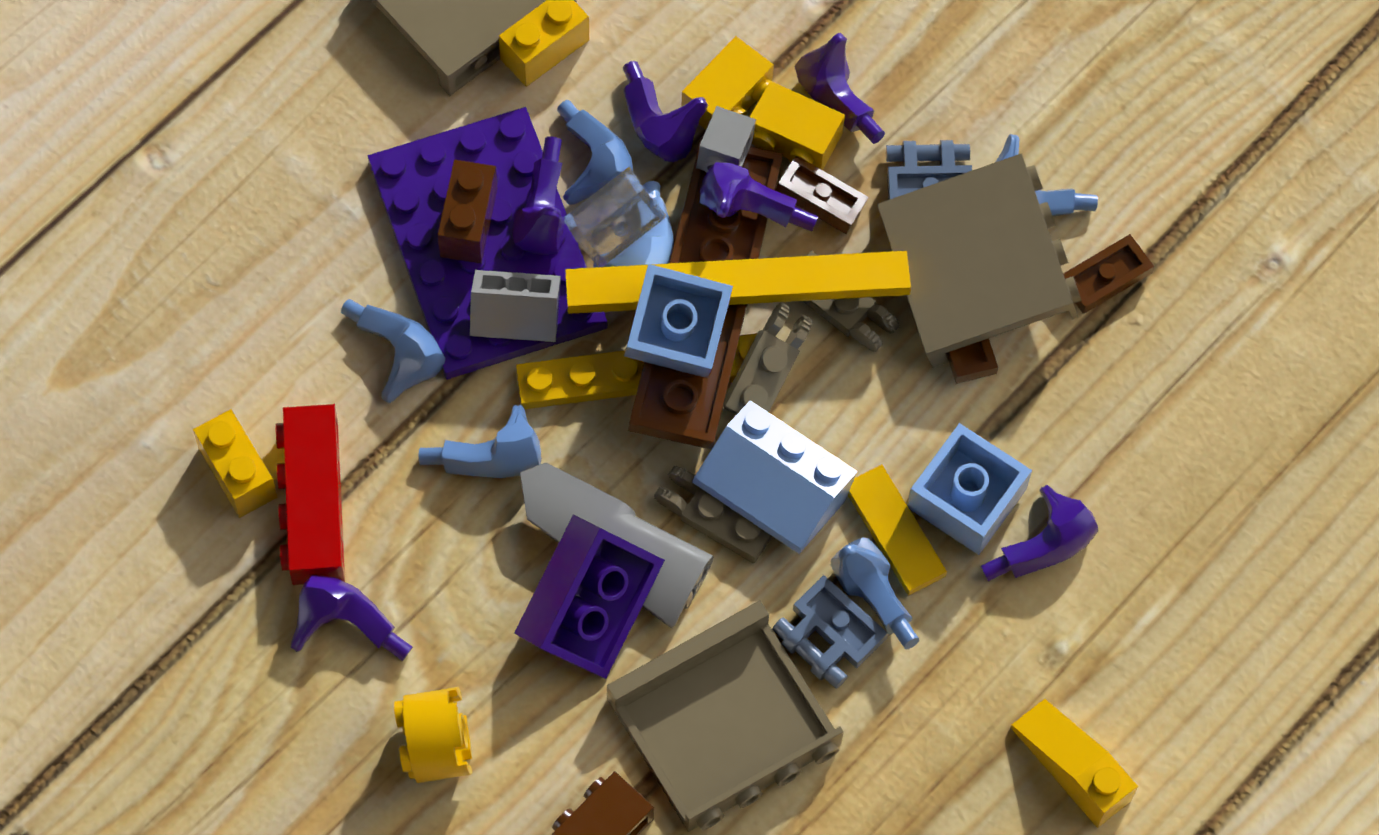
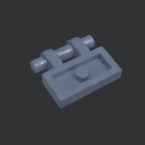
M940 140V144L916 145V141H903L902 145H886V162L903 163V166L888 167V200L972 171V165L955 166V161H970V144H954L953 140ZM917 161H940L941 166H917Z
M825 575L793 605V611L803 620L794 627L782 617L772 628L783 640L782 646L791 654L795 652L812 666L810 671L819 680L825 678L836 689L848 677L837 666V663L845 657L855 668H858L888 636V633ZM814 631L831 645L824 654L808 640V637Z

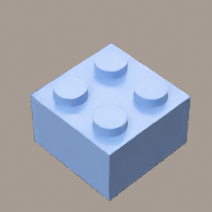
M648 264L624 357L708 378L714 363L733 286Z
M959 423L910 489L907 506L912 512L980 555L1027 490L1032 470Z

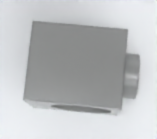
M716 106L699 146L696 168L707 173L715 162L733 163L742 167L753 141L756 119Z

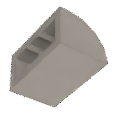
M475 270L471 290L470 336L556 342L561 276Z

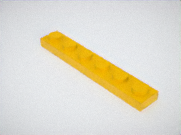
M757 333L740 335L729 383L733 382ZM626 350L516 364L521 405L524 409L636 395L644 362L624 357Z

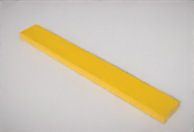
M907 251L651 264L733 286L728 305L910 295L911 292ZM648 265L565 269L568 314L636 310Z

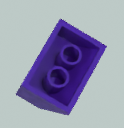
M573 514L514 634L540 649L606 679L665 560Z

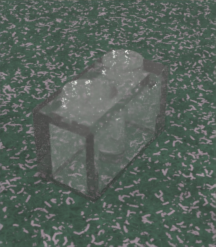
M628 167L564 218L577 243L598 267H603L667 216L651 192L632 169Z

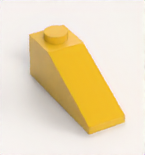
M1043 699L1011 724L1010 728L1097 828L1132 801L1138 785L1106 749L1046 699Z

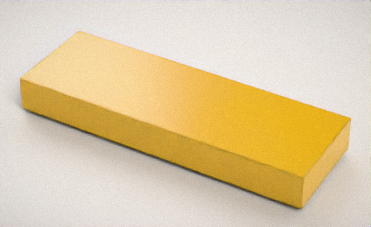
M881 464L855 477L848 497L881 552L890 563V567L907 595L909 596L946 577L947 570L884 466Z

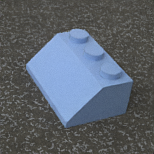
M749 401L726 426L694 476L692 483L800 554L844 504L857 471L752 401Z

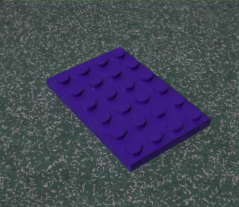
M526 107L367 155L370 169L427 328L445 357L442 369L446 380L608 329V321L604 312L568 314L565 269L587 268L557 188L555 208L559 209L561 216L565 218L559 252L549 255L532 254L523 251L514 244L512 233L514 215L519 209L526 207L531 190L534 162L541 159L543 154ZM454 159L496 166L498 189L482 264L440 257L438 231ZM475 270L561 276L556 342L470 336L471 290Z

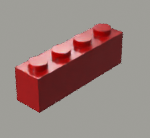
M335 404L283 407V423L275 424L277 449H284L285 463H277L278 488L286 489V503L279 504L278 506L280 530H287L288 544L280 545L282 571H289L293 585H304L312 575L333 577L345 582L339 430Z

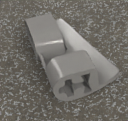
M543 463L520 472L527 520L556 542H560L574 514L665 560L642 607L668 627L673 628L683 608L687 609L702 585L713 562V555L636 517L633 509L626 503L548 463Z

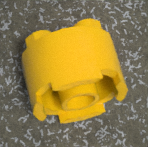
M459 687L404 695L403 700L394 702L396 724L398 728L403 729L407 743L399 747L403 772H408L409 778L415 779L417 783L472 774L471 765L469 766L467 761H463L472 759L467 716L458 713L457 701H462Z

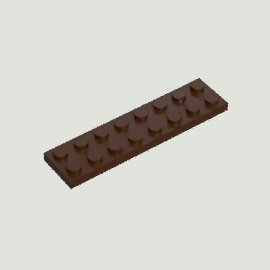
M750 147L742 167L748 169L749 175L753 180L775 191L783 154ZM697 153L670 263L759 259L768 218L761 214L741 209L731 217L721 218L716 215L715 211L699 202L700 188L706 172L696 168ZM748 304L728 305L714 363L708 378L644 362L628 431L712 450Z

